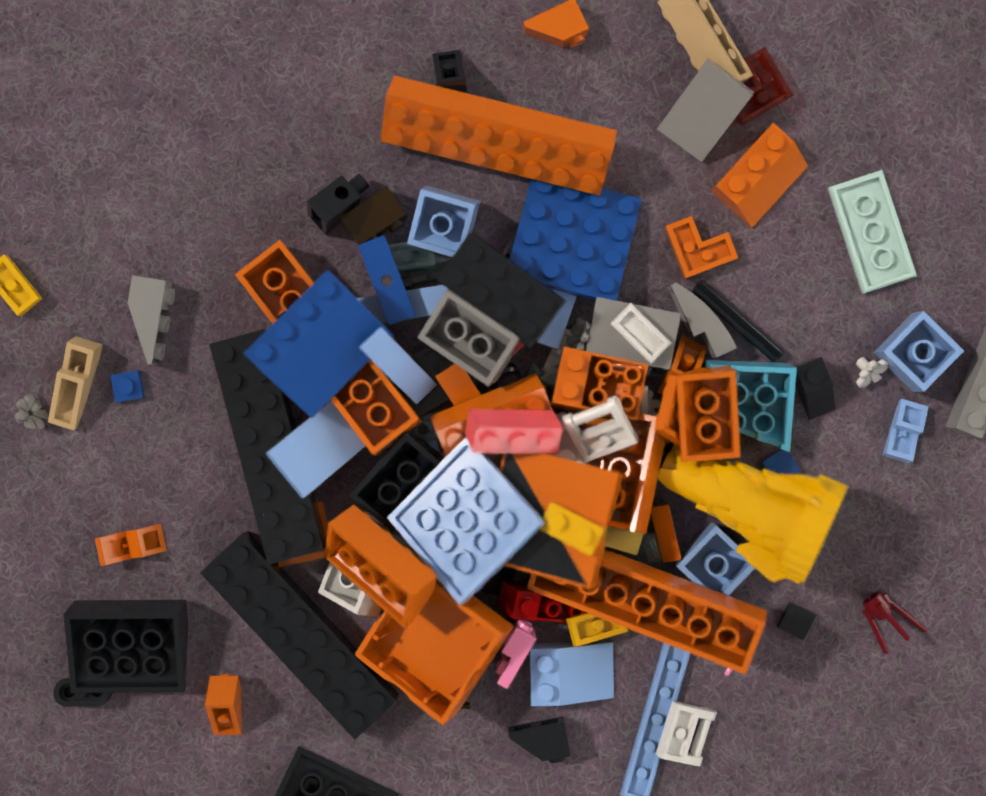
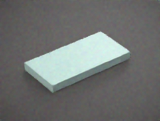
M883 170L827 188L862 294L917 276Z

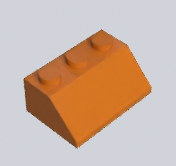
M772 123L713 187L711 192L748 226L753 228L803 173L808 164L795 142L776 124Z
M731 366L699 368L677 374L676 388L681 462L740 458L736 371Z

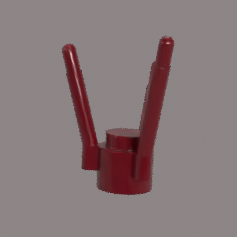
M876 591L871 595L870 599L867 598L862 602V605L865 607L862 613L868 619L884 654H888L889 650L874 618H877L879 621L886 618L906 641L910 640V636L891 615V608L923 633L927 632V629L919 621L892 601L887 593L882 594L881 591Z

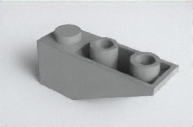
M132 275L128 306L147 364L158 365L159 362H156V360L162 361L164 359L166 345L156 343L158 332L167 333L170 328V316L161 315V311H168V305L173 304L175 289L171 288L172 283L168 281Z

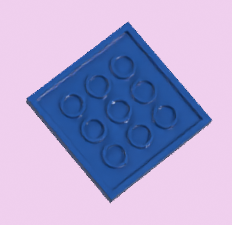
M531 179L510 259L550 289L594 301L596 297L617 301L642 198L602 188L599 196Z

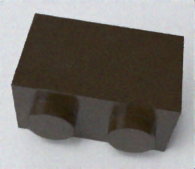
M387 186L340 217L358 245L376 239L389 230L391 233L398 231L405 225L403 220L408 218Z

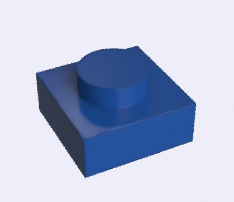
M140 370L110 375L115 403L145 398Z

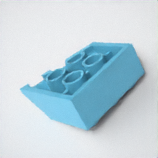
M705 360V368L731 366L736 371L739 433L790 452L797 368L790 363Z

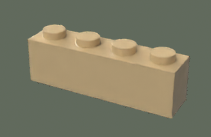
M709 0L658 1L663 17L670 22L678 42L686 49L690 56L691 64L695 69L699 71L709 58L741 83H744L753 76Z

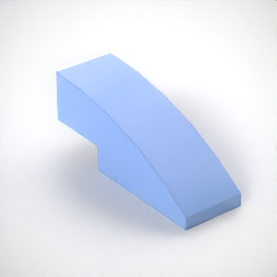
M382 327L360 346L362 351L416 404L437 386L433 379Z

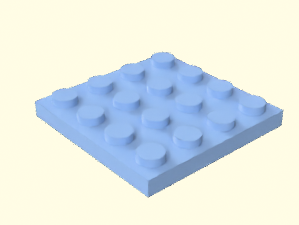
M466 437L387 517L424 563L432 568L439 581L459 605L465 604L546 523L485 453H472Z

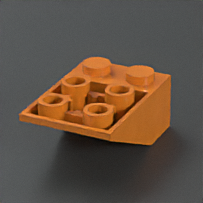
M564 346L550 403L551 408L580 413L607 402V398L616 395L620 399L628 420L638 421L648 364ZM611 413L602 416V417L614 418Z

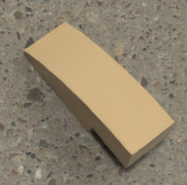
M77 336L67 342L63 365L56 375L48 423L74 431L77 429L98 366L103 344Z

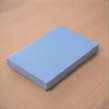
M329 401L313 418H308L265 454L299 496L305 498L366 445L333 402Z

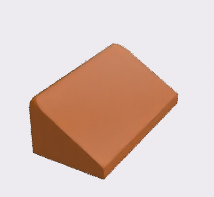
M667 502L659 503L651 508V516L663 563L679 561L682 558L669 505Z

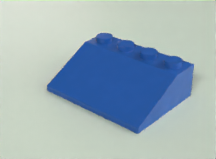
M327 270L244 354L306 414L313 418L371 360L362 351L360 346L380 327L392 338L394 335Z

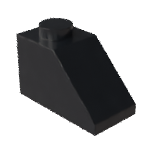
M460 50L432 54L437 86L467 93Z
M812 358L795 365L794 367L797 368L795 386L809 420L836 410L833 383L823 358Z
M563 716L508 727L509 739L541 761L549 760V763H559L564 761L565 757L571 756Z

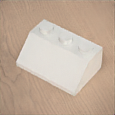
M380 526L382 529H386L399 544L406 547L408 542L401 534L395 531L391 532L388 528ZM329 563L318 593L357 615L378 617L381 607L333 564Z

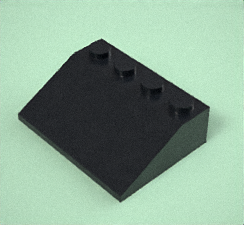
M74 600L65 611L64 625L71 693L185 691L188 643L187 600Z
M298 747L275 796H399V793L301 747Z

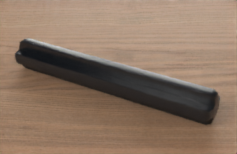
M702 280L694 287V294L771 362H776L782 357L784 351L708 283Z

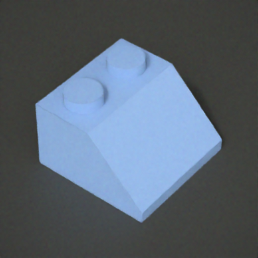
M428 185L421 188L407 244L453 257L468 234L472 233L481 201Z

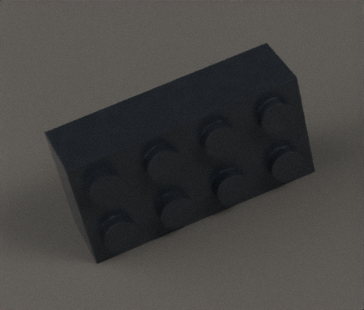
M471 232L437 278V281L519 336V341L530 349L536 345L567 302V300L481 237Z

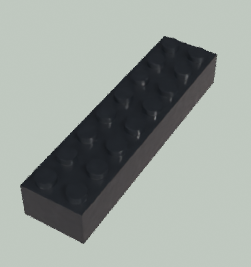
M261 329L209 345L268 565L324 550L326 548V536L314 492L312 491L305 498H301L265 454L294 431L296 425L288 396L244 354L266 331Z
M248 531L241 534L200 572L354 740L397 702L399 693L384 678L355 656L358 649L284 569L279 567L278 563L268 565L264 548Z

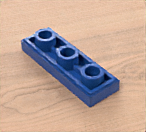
M385 235L358 245L388 325L391 326L416 316ZM387 275L392 278L390 286H384L382 283V279Z

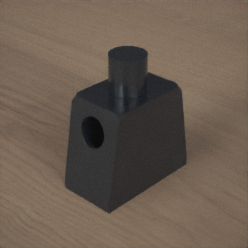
M357 174L349 182L343 176L338 177L307 201L308 216L327 235L342 222L341 216L360 204V194L369 188V184L360 174ZM343 193L347 198L341 200L337 197Z

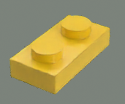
M3 254L0 257V295L17 316H22L43 298L8 255Z
M552 501L542 518L546 523L540 528V530L589 556H593L606 530Z
M589 613L566 619L572 644L575 647L628 632V629Z

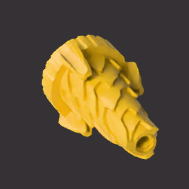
M673 444L658 474V480L669 490L696 503V509L719 519L727 527L735 530L750 541L739 544L736 552L743 555L749 564L774 583L787 578L797 584H804L848 488L847 485L820 474L818 479L806 475L778 474L765 468L764 470H758L738 460H735V463L725 459L681 462L680 447Z

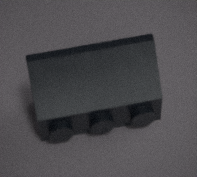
M405 432L349 493V496L392 532L395 527L387 517L445 457L427 442Z

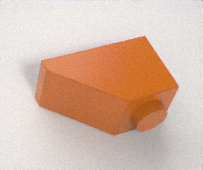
M568 0L523 22V31L526 35L559 47L569 44L570 48L580 45L585 41L584 37L587 36L589 30L576 0Z
M681 336L673 353L670 370H665L657 392L663 395L669 375L676 376L677 374L701 368L707 347L685 336Z
M222 674L220 676H210L205 708L214 735H242V688L238 675Z

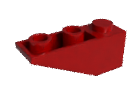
M502 580L497 608L511 619L567 623V618L587 613L528 590V583Z

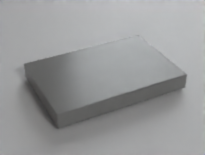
M708 58L657 130L702 162L752 97L754 91Z
M596 297L586 351L670 370L681 317L680 313L633 304L672 343L650 364L610 325L630 303Z

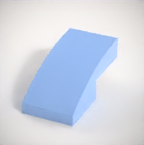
M905 399L899 400L882 456L906 463L913 462L918 436L924 431L928 406Z

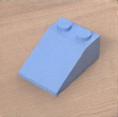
M572 642L534 643L529 651L531 706H562L614 698L613 642H591L578 647L573 646Z

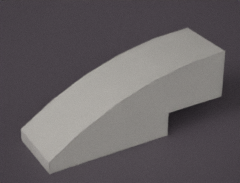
M678 283L668 286V290L681 314L690 338L701 334L712 358H717L737 348L728 330L703 301Z

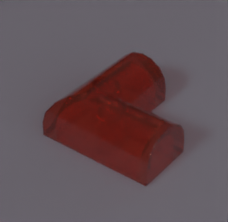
M766 47L744 59L753 74L749 81L753 86L750 89L754 91V94L736 116L738 123L742 126L794 96Z

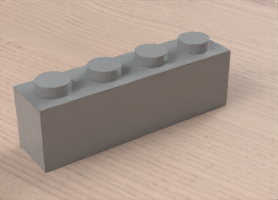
M986 327L945 425L946 428L970 438L982 439L986 431Z

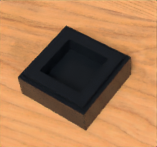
M789 602L777 627L804 640L816 615Z

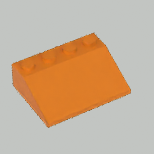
M639 413L638 421L629 420L638 436L636 444L588 461V465L624 474L614 515L608 527L646 535L666 441L664 436L654 430L656 416ZM599 417L578 426L582 431L614 418Z

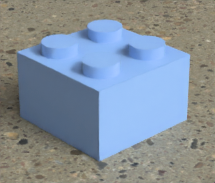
M924 311L912 313L873 353L880 360L884 359L887 361L888 368L912 392H924L964 350Z
M713 522L681 554L682 559L674 561V564L693 583L728 596L755 569L746 561L743 555L736 552L738 545Z

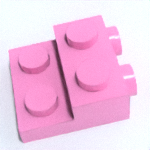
M514 619L512 622L514 628L501 646L502 653L495 664V667H497L495 673H497V684L508 689L536 641L535 629L532 627L533 623L530 620Z

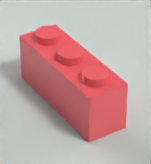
M469 409L465 436L472 453L558 454L563 427L553 410Z

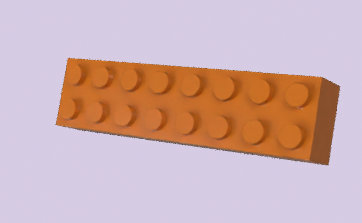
M394 75L386 93L380 142L600 196L613 153L617 130Z
M281 240L277 241L235 274L272 324L315 283ZM372 360L331 399L374 456L381 455L395 444L405 432L409 433L423 422L389 377Z
M607 549L604 551L597 583L593 589H586L533 573L527 589L745 675L767 617V610Z

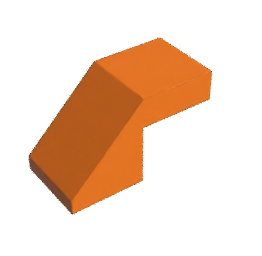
M161 524L95 538L100 566L167 551Z

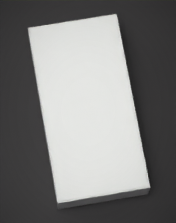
M632 303L610 323L650 364L672 344Z

